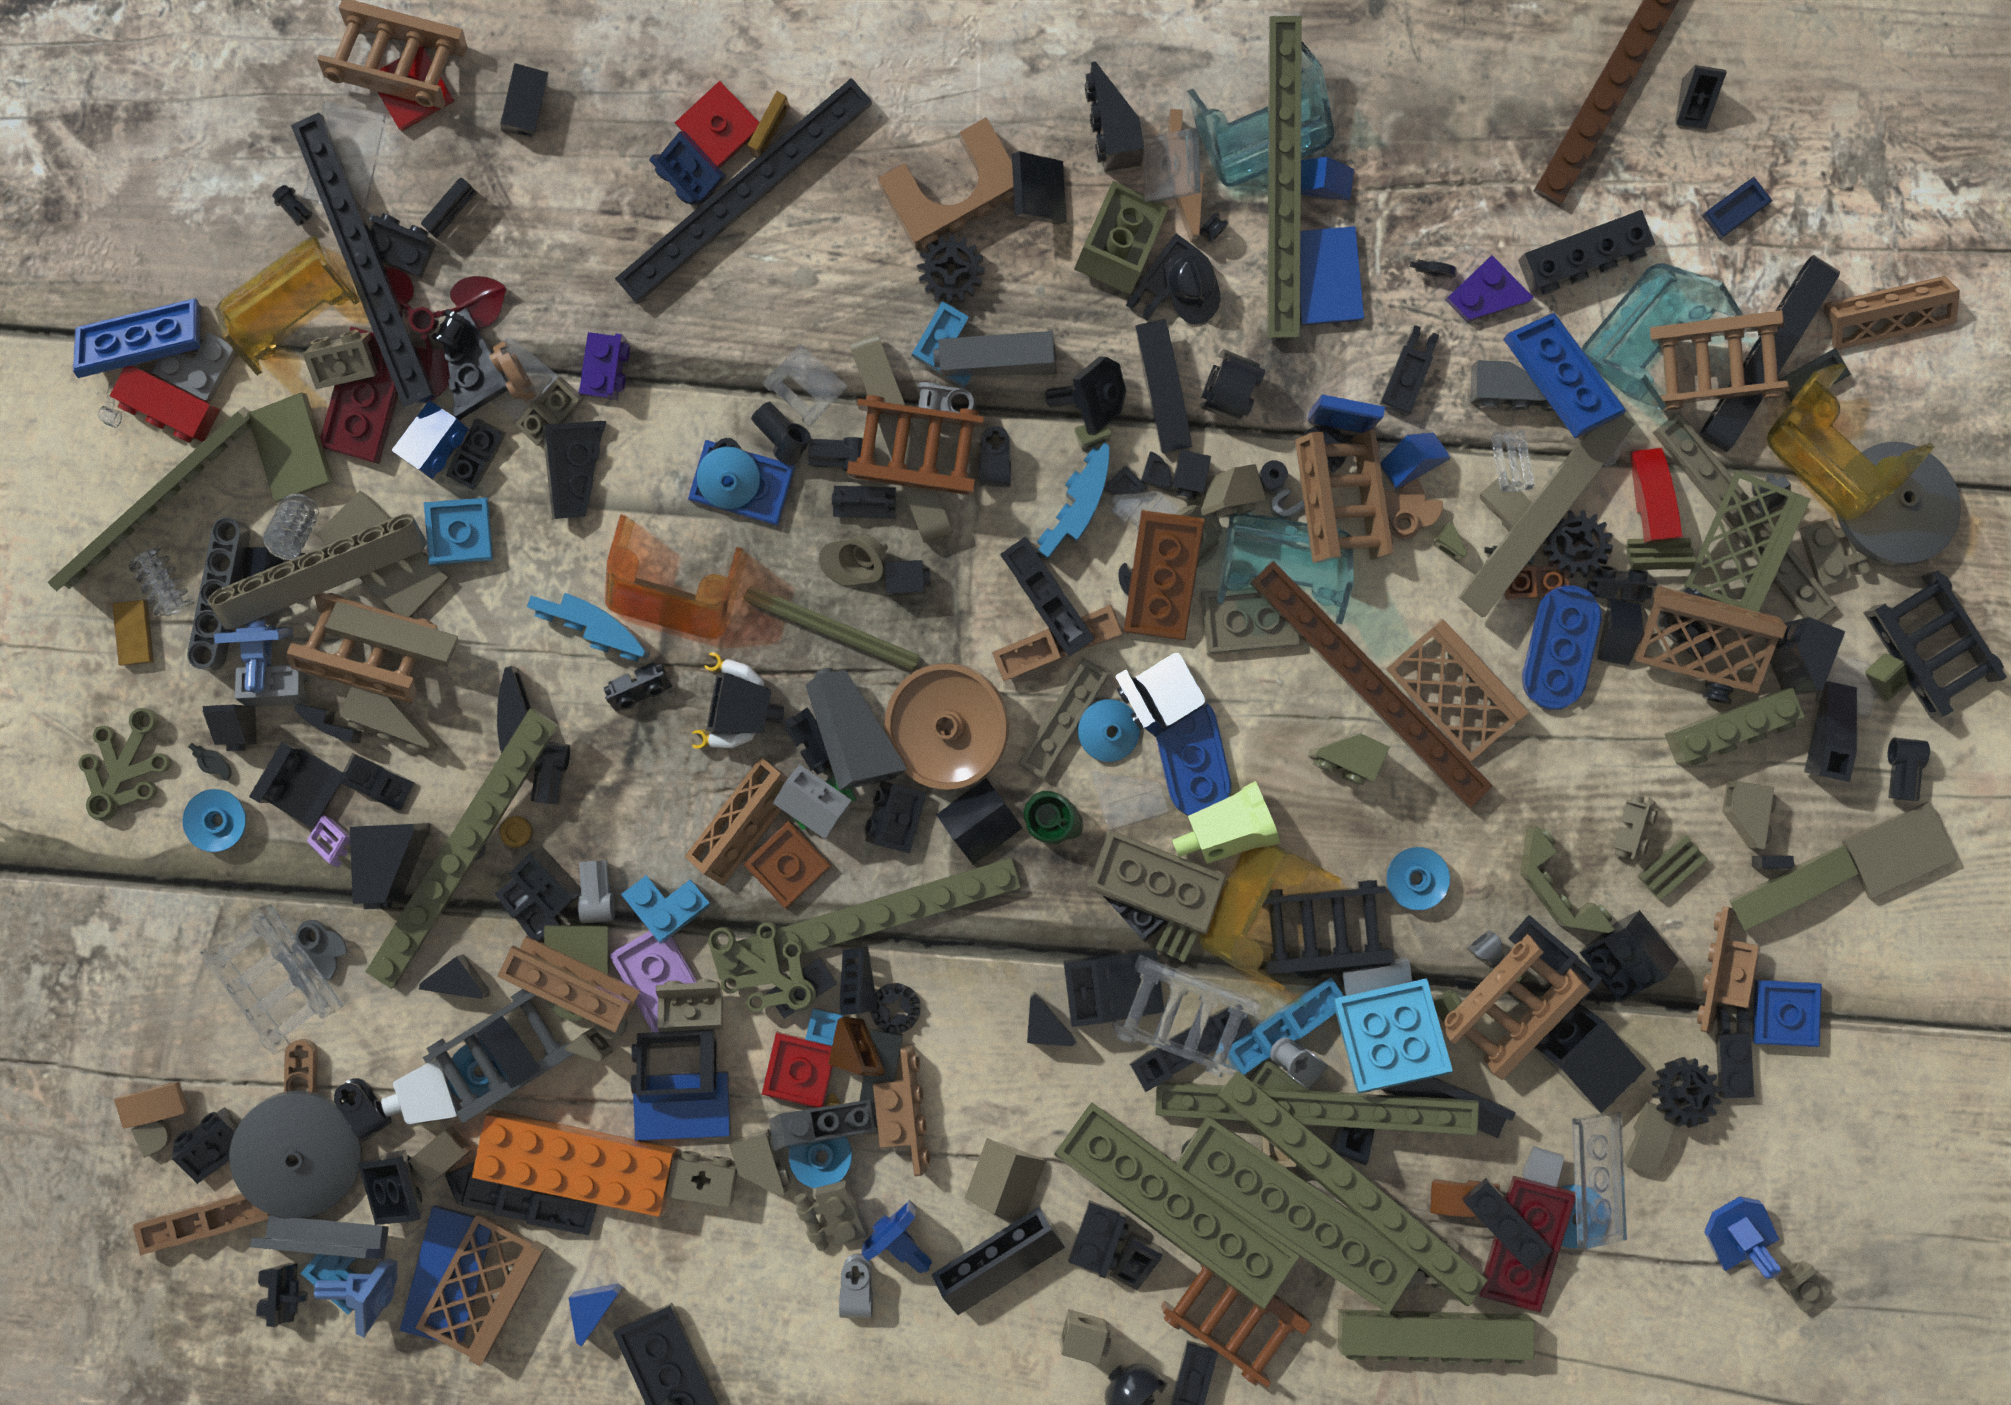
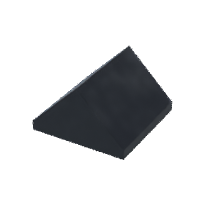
M987 778L936 814L951 838L972 865L1023 829Z

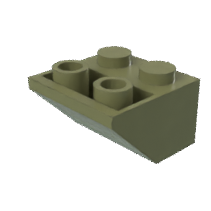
M1360 733L1312 749L1308 756L1315 759L1313 765L1328 772L1337 769L1343 772L1341 778L1356 785H1364L1365 782L1375 781L1390 747Z

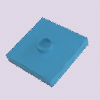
M488 498L424 502L430 566L494 561Z

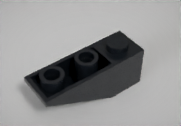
M1826 681L1804 773L1850 782L1857 753V687Z

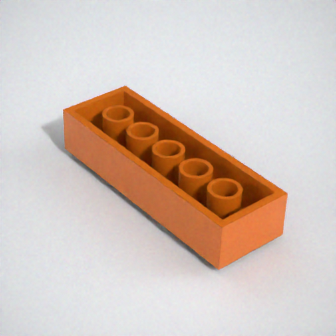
M492 1110L484 1118L472 1178L659 1217L666 1207V1193L672 1159L677 1155L678 1148L642 1140L635 1141V1139Z

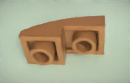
M179 1081L157 1085L145 1091L124 1094L114 1099L123 1129L160 1121L188 1112Z

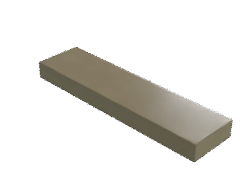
M338 601L325 625L326 633L448 667L459 642L457 635Z
M1086 658L1082 659L1018 762L1020 766L1045 780L1078 727L1082 714L1091 706L1110 673Z

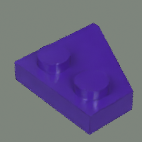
M1491 255L1445 301L1466 322L1488 314L1504 311L1510 307L1527 304L1534 297Z

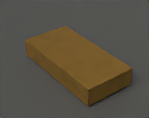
M776 91L748 143L750 153L756 157L767 150L790 107L787 96L779 91Z
M147 600L112 603L118 665L126 666L154 662Z

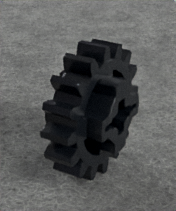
M951 234L949 242H945L942 236H939V245L928 244L929 254L925 252L920 253V259L925 263L918 264L917 270L925 274L919 277L920 284L928 283L925 293L928 295L935 291V301L937 302L944 296L950 305L952 304L953 297H957L963 303L965 293L972 297L975 295L973 285L982 286V280L977 276L984 275L985 268L977 265L983 262V256H974L977 246L974 244L968 248L967 238L965 237L958 243L955 240L954 234ZM946 251V254L939 260H934L937 255ZM958 252L963 253L969 261H963L958 256ZM949 264L955 265L956 270H954L953 275L947 274L946 269H948ZM932 276L940 278L944 283V288L939 286ZM963 279H969L964 285L956 288V285Z
M1572 510L1568 511L1567 519L1562 518L1543 543L1547 546L1543 549V555H1551L1548 561L1549 566L1559 565L1557 573L1561 574L1566 569L1569 571L1570 578H1574L1576 572H1580L1583 578H1587L1589 569L1594 573H1598L1600 569L1599 563L1607 564L1609 557L1606 554H1611L1613 545L1608 543L1612 539V533H1604L1607 527L1606 522L1599 525L1596 523L1598 515L1594 514L1589 519L1586 518L1585 510H1582L1580 515L1575 517ZM1592 533L1596 536L1598 543L1592 540ZM1556 541L1558 542V545L1563 548V555H1561V553L1559 552L1556 545ZM1578 541H1580V542L1583 543V544L1578 545V547H1574V546L1572 545V544H1576Z
M1686 1057L1675 1059V1061L1672 1060L1664 1063L1665 1068L1656 1071L1661 1079L1652 1081V1085L1658 1088V1092L1652 1094V1098L1659 1099L1661 1102L1656 1107L1657 1111L1665 1109L1664 1119L1666 1121L1675 1119V1126L1677 1127L1686 1125L1687 1128L1698 1126V1124L1708 1123V1117L1717 1114L1713 1106L1722 1102L1719 1098L1715 1097V1093L1721 1091V1087L1713 1085V1081L1717 1078L1716 1074L1708 1076L1709 1066L1706 1064L1698 1067V1059L1696 1058L1687 1061Z

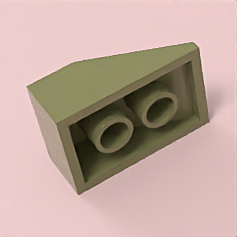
M1112 181L1074 270L1131 295L1169 206Z

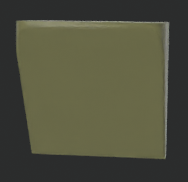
M1085 424L1076 427L1074 430L1081 450L1110 441L1112 435L1107 425L1096 435H1088Z
M1449 521L1435 538L1433 545L1457 561L1464 558L1467 552L1452 521Z
M1883 654L1865 671L1867 678L1885 702L1890 701L1908 684L1904 661L1889 654Z
M1451 990L1445 991L1433 1000L1436 1013L1442 1022L1451 1011L1455 1010L1462 1003L1457 993Z

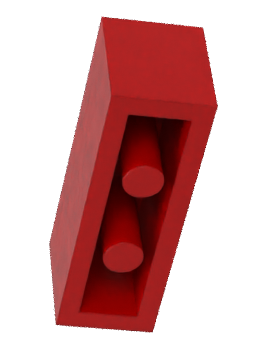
M132 365L123 368L109 395L120 401L117 406L118 408L134 416L137 411L148 415L145 419L146 422L160 429H163L166 424L175 429L174 436L191 443L193 438L201 442L205 441L221 410Z

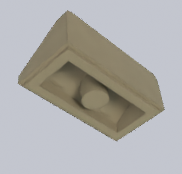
M595 1028L582 1033L564 1048L566 1051L597 1062L613 1053V1048L604 1038L597 1034Z

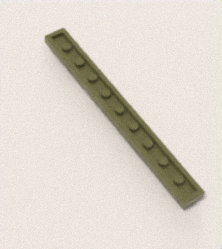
M1302 16L1269 17L1267 338L1300 337Z
M534 708L529 709L365 971L390 989L396 987L558 729L559 725Z
M1012 857L778 928L777 935L774 938L778 962L787 959L784 957L782 949L791 940L799 941L803 947L802 954L1021 888ZM772 930L762 933L763 936L771 937ZM757 935L737 941L764 960L762 943ZM790 944L787 951L790 955L796 956L798 948ZM711 949L719 980L730 973L739 974L753 970L728 951L716 953Z
M1236 1071L1216 1096L1221 1102L1463 1305H1471L1488 1281L1483 1275L1243 1074Z
M1163 1082L1156 1088L1155 1115L1206 1118L1208 1115L1213 1119L1244 1121L1216 1097L1225 1085ZM1258 1087L1304 1125L1477 1135L1479 1106L1477 1100Z

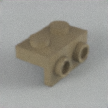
M701 979L696 981V983L683 984L680 981H667L664 985H656V994L658 996L657 1028L659 1032L723 1029V992L719 982Z

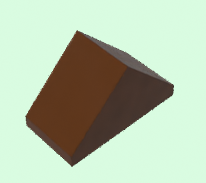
M848 1017L838 1019L828 1064L858 1075H884L885 1071L864 1019Z

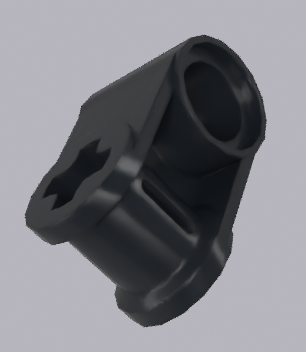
M989 427L982 434L979 487H1011L1010 440L1008 433L1002 427ZM994 434H998L1000 440H1005L1004 443L999 444L998 449H993L992 444L987 443V440H992Z
M352 1078L336 1089L334 1102L349 1122L352 1131L360 1140H368L392 1123L391 1116L387 1117L385 1115L382 1103L363 1079ZM354 1090L357 1095L350 1099L347 1094Z

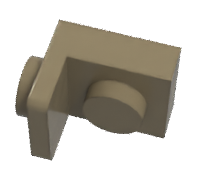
M1802 1260L1786 1267L1783 1272L1784 1275L1778 1281L1803 1312H1807L1828 1296L1830 1292L1815 1274L1817 1271L1814 1267Z

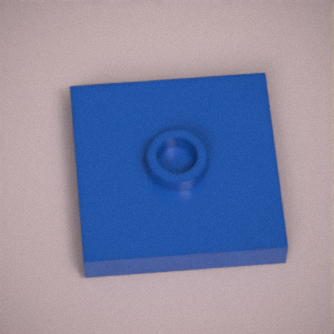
M1755 980L1753 1043L1820 1047L1822 984Z

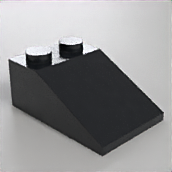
M406 1150L393 1151L358 1163L375 1225L411 1222L421 1219L423 1212L421 1206L422 1193L415 1184L411 1170L413 1166L408 1162L411 1157L407 1155Z

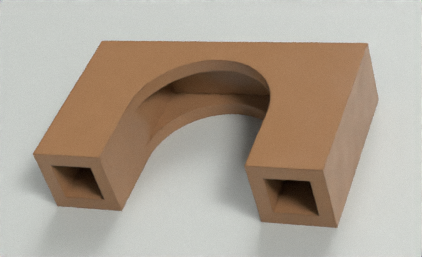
M987 117L959 132L960 142L979 176L975 190L964 201L954 205H941L929 200L920 190L905 163L878 177L882 192L916 250L920 247L928 249L929 243L937 244L938 237L949 231L951 234L959 232L967 226V221L976 216L978 219L989 215L994 210L993 206L1002 201L1005 204L1014 201L1012 160Z

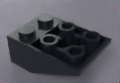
M1091 62L1090 73L1085 74L1086 83L1084 88L1087 103H1093L1091 104L1090 124L1092 133L1098 132V135H1096L1097 144H1095L1097 163L1103 162L1104 172L1141 166L1145 148L1139 116L1097 62Z
M1157 949L1063 961L1072 1027L1101 1024L1165 1012Z

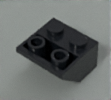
M1640 910L1613 924L1614 930L1612 932H1603L1579 952L1592 970L1602 978L1601 981L1618 1002L1666 979L1679 961Z

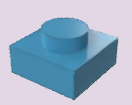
M813 1008L805 1040L832 1046L837 1021L844 1017V1015Z

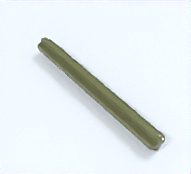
M749 586L745 593L744 600L750 604L909 670L917 668L920 656L916 653L754 586Z

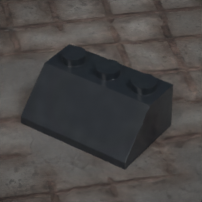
M1811 617L1785 622L1784 624L1787 626L1783 639L1779 638L1770 661L1781 689L1794 688L1796 695L1822 692L1846 631Z

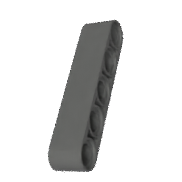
M229 517L218 519L212 527L187 652L188 661L193 667L209 671H215L224 665L229 643H215L214 634L232 631V629H225L210 607L208 598L219 587L223 588L242 580L246 547L249 546L250 541L249 528L244 523ZM231 526H235L236 535L232 540L228 541L226 532ZM228 556L230 559L229 568L222 571L220 568L221 560ZM215 617L218 627L211 633L208 629V623ZM207 648H209L211 650L212 657L211 660L205 664L202 660V654Z

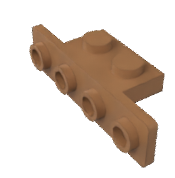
M1724 906L1722 907V912L1716 913L1714 920V930L1718 931L1716 944L1711 943L1708 954V961L1712 962L1710 975H1705L1703 982V993H1707L1705 1006L1700 1005L1697 1015V1024H1701L1700 1031L1712 1033L1718 1002L1750 1008L1761 948L1759 945L1729 940L1734 911L1732 908Z
M911 1045L900 1050L903 1080L876 1082L873 1084L880 1148L911 1145L914 1176H922L927 1171V1167L930 1166L931 1158L929 1148H925L923 1135L927 1134V1122L925 1116H921L920 1104L923 1103L924 1099L923 1088L921 1084L917 1083L916 1072L920 1070V1059L918 1053H914V1047Z

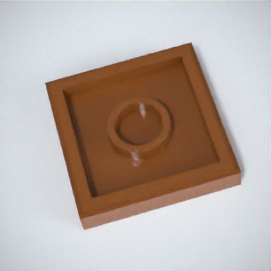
M787 821L743 863L785 909H788L832 867L790 821Z

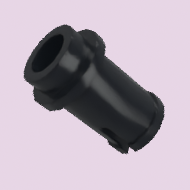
M282 185L272 195L275 199L274 204L281 206L297 226L303 225L302 219L304 218L308 221L313 213L295 195L296 190L293 187L289 188L287 185Z

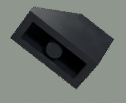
M235 704L202 706L203 715L215 745L226 746V751H246V745L257 744L256 707Z

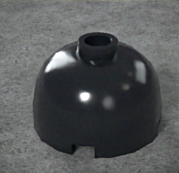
M1134 1363L1127 1368L1119 1365L1107 1377L1111 1383L1105 1390L1106 1405H1152L1155 1402L1152 1394L1157 1389L1162 1394L1168 1383L1156 1370L1146 1364Z

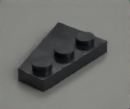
M467 308L457 313L471 322L470 327L465 328L457 343L459 345L458 350L455 351L443 345L445 360L448 361L450 379H448L450 391L453 392L455 406H453L454 417L458 420H461L508 391L505 384L508 380L504 372H498L489 357L493 352L473 314Z
M606 421L546 424L542 426L552 520L586 516L594 481V470L596 461L599 458V447Z

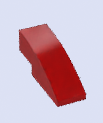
M1663 449L1631 451L1630 460L1637 513H1641L1644 543L1675 540L1683 537L1676 494Z

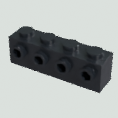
M1642 210L1526 252L1518 262L1531 295L1540 291L1542 295H1547L1559 290V284L1570 280L1573 285L1590 278L1588 273L1599 270L1603 274L1619 267L1617 262L1628 259L1630 263L1641 260L1648 256L1647 251L1655 245L1644 213Z
M1039 1206L931 1275L944 1301L957 1315H960L1066 1247L1053 1223Z

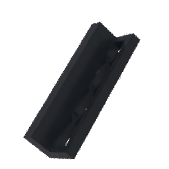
M1436 1077L1381 1089L1395 1096L1477 1100L1479 1103L1477 1130L1499 1138L1506 1119L1513 1121L1516 1113L1506 1106Z

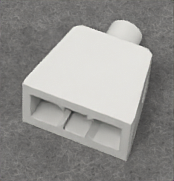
M437 1059L394 1081L393 1086L396 1094L382 1098L381 1101L383 1111L387 1117L402 1112L406 1124L452 1118L458 1116L456 1112L462 1109L460 1105L461 1099L451 1089L448 1077Z

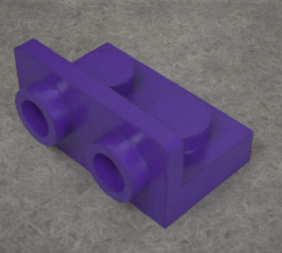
M588 332L579 387L580 395L618 401L619 392L623 393L626 381L625 374H622L623 362H628L630 356V344L626 343L627 339L623 334L615 333V336Z

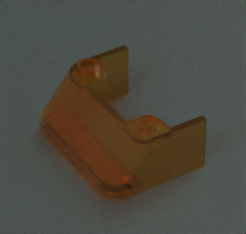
M620 514L606 565V606L614 613L709 640L720 638L726 632L748 553L743 548L736 547L728 577L718 574L707 575L699 583L696 595L636 578L639 570L638 557L634 552L627 549L635 522L629 517Z

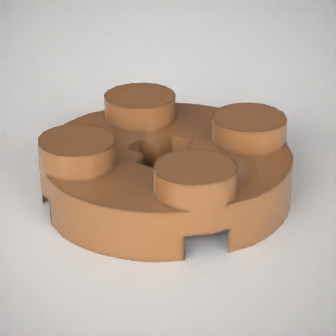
M503 341L493 347L494 353L490 354L489 357L497 371L505 372L509 381L505 384L515 400L522 399L524 402H528L537 397L536 391L529 392L528 387L533 385L515 353L511 356L509 352L506 353L505 349L510 346L506 341Z

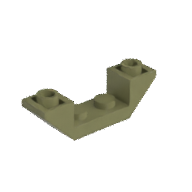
M1537 826L1528 828L1526 830L1520 874L1558 925L1606 933L1612 932L1614 928L1609 922L1612 920V917L1601 904L1597 906L1595 903L1587 902L1571 914L1570 911L1573 907L1563 894L1558 896L1551 887L1554 884L1551 876L1543 868L1540 870L1537 868L1557 853L1553 847L1555 840L1545 828L1540 829Z

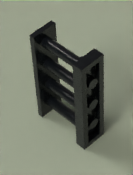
M1937 570L1921 576L1927 586L1893 608L1888 607L1884 603L1875 605L1863 612L1889 654L1904 661L1908 684L1930 718H1941L1954 711L1949 704L1951 702L1950 698L1985 677L1988 682L2002 681L2007 678L2003 672L2004 666L1998 656L1991 653L1952 592L1953 586L1951 581ZM1934 597L1944 613L1911 634L1904 633L1898 624L1899 618ZM1949 624H1952L1961 640L1929 660H1921L1915 650L1917 648L1916 645ZM1968 650L1978 666L1947 686L1939 687L1932 677L1934 675L1933 672Z
M1377 880L1358 881V887L1293 894H1283V889L1264 890V896L1257 897V903L1260 905L1268 904L1273 953H1270L1271 959H1263L1264 972L1266 974L1394 962L1393 949L1384 948L1383 943H1380L1375 894L1387 893L1386 886L1377 885ZM1362 895L1367 944H1364L1365 950L1352 951V946L1348 944L1344 897ZM1331 898L1336 947H1333V953L1321 954V950L1317 949L1312 900ZM1300 901L1305 950H1302V956L1289 957V952H1286L1281 903Z

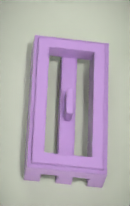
M322 815L308 837L307 842L329 864L339 868L342 862L338 857L339 855L346 856L348 853L344 846L346 843L350 845V835L332 818ZM326 826L338 838V841L323 827ZM319 835L333 847L332 851L317 839Z

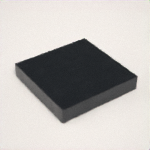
M1021 151L1012 153L1015 216L1058 225L1066 223L1063 161Z

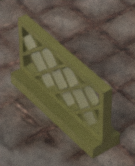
M1736 470L1696 557V565L1694 569H1691L1684 587L1697 589L1700 593L1721 602L1759 612L1809 504L1810 498ZM1739 479L1751 482L1757 496L1739 502L1734 492ZM1758 485L1769 489V491L1761 494ZM1775 492L1788 497L1783 509L1769 514L1762 498ZM1731 497H1733L1735 504L1727 507ZM1759 499L1766 516L1747 523L1741 506ZM1737 508L1744 525L1726 532L1721 521L1723 514ZM1779 515L1778 520L1774 526L1771 518ZM1768 520L1772 530L1769 539L1756 543L1749 527ZM1718 526H1720L1722 534L1714 536ZM1746 528L1752 545L1734 552L1727 535ZM1724 537L1731 554L1713 561L1708 551L1710 543ZM1766 544V546H1765V548H1764V550H1763V553H1762V555H1761L1760 552H1759L1758 547L1763 546V545ZM1754 549L1759 559L1756 568L1742 572L1736 556ZM1706 554L1709 562L1701 565ZM1733 558L1739 574L1721 581L1715 564ZM1710 566L1718 582L1708 587H1702L1693 583L1697 572ZM1753 573L1749 583L1747 584L1745 576ZM1741 578L1746 590L1741 601H1737L1727 596L1723 585ZM1720 587L1722 594L1712 591V589Z

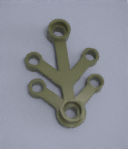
M138 708L130 714L129 725L132 732L119 758L113 744L116 738L114 729L109 726H99L94 730L93 739L99 744L109 778L105 786H103L98 773L102 765L99 756L85 754L79 759V768L85 773L91 795L86 801V809L93 819L98 821L110 820L117 814L119 806L139 799L151 800L156 796L157 787L149 781L139 782L134 789L117 793L122 782L153 771L165 772L171 766L170 757L163 753L153 754L150 759L131 765L146 734L154 731L158 725V716L153 710ZM146 715L150 717V724L147 727L142 724V719ZM103 730L108 732V738L105 741L100 737ZM159 757L164 760V765L160 769L156 766V760ZM89 758H92L94 761V766L91 769L86 766V761ZM145 785L150 788V793L146 797L142 794V788ZM102 800H106L108 803L105 811L100 808Z
M764 922L757 928V936L762 943L764 960L738 943L734 932L730 928L719 927L710 933L708 943L714 952L725 953L728 951L757 972L740 976L730 973L724 976L721 980V988L724 992L731 994L741 988L773 983L783 991L767 995L762 992L752 993L746 1001L747 1007L751 1011L759 1012L765 1007L787 1004L790 1008L797 1011H803L812 1006L816 999V990L811 982L804 979L800 959L803 947L799 941H788L782 949L783 955L788 959L789 979L780 972L774 940L777 935V927L772 922ZM764 926L772 929L771 937L763 936L762 928ZM720 934L728 936L729 941L727 945L720 944L718 940ZM790 944L798 948L796 956L788 953L787 948ZM728 978H733L736 981L734 989L727 987L726 980ZM797 989L805 991L806 997L804 1000H799L795 996ZM754 996L761 998V1007H755L752 1004Z

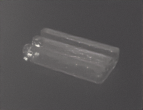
M1512 430L1505 431V434H1500L1499 431L1493 432L1491 438L1501 492L1532 490L1534 481L1525 431L1518 430L1517 433H1512ZM1504 442L1507 445L1513 483L1508 484L1502 443ZM1514 442H1517L1524 479L1523 483L1520 480Z

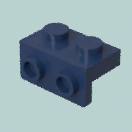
M680 131L661 154H654L649 159L655 166L654 170L657 175L663 180L668 181L676 189L675 194L681 201L690 205L704 203L726 178L724 173L685 131Z

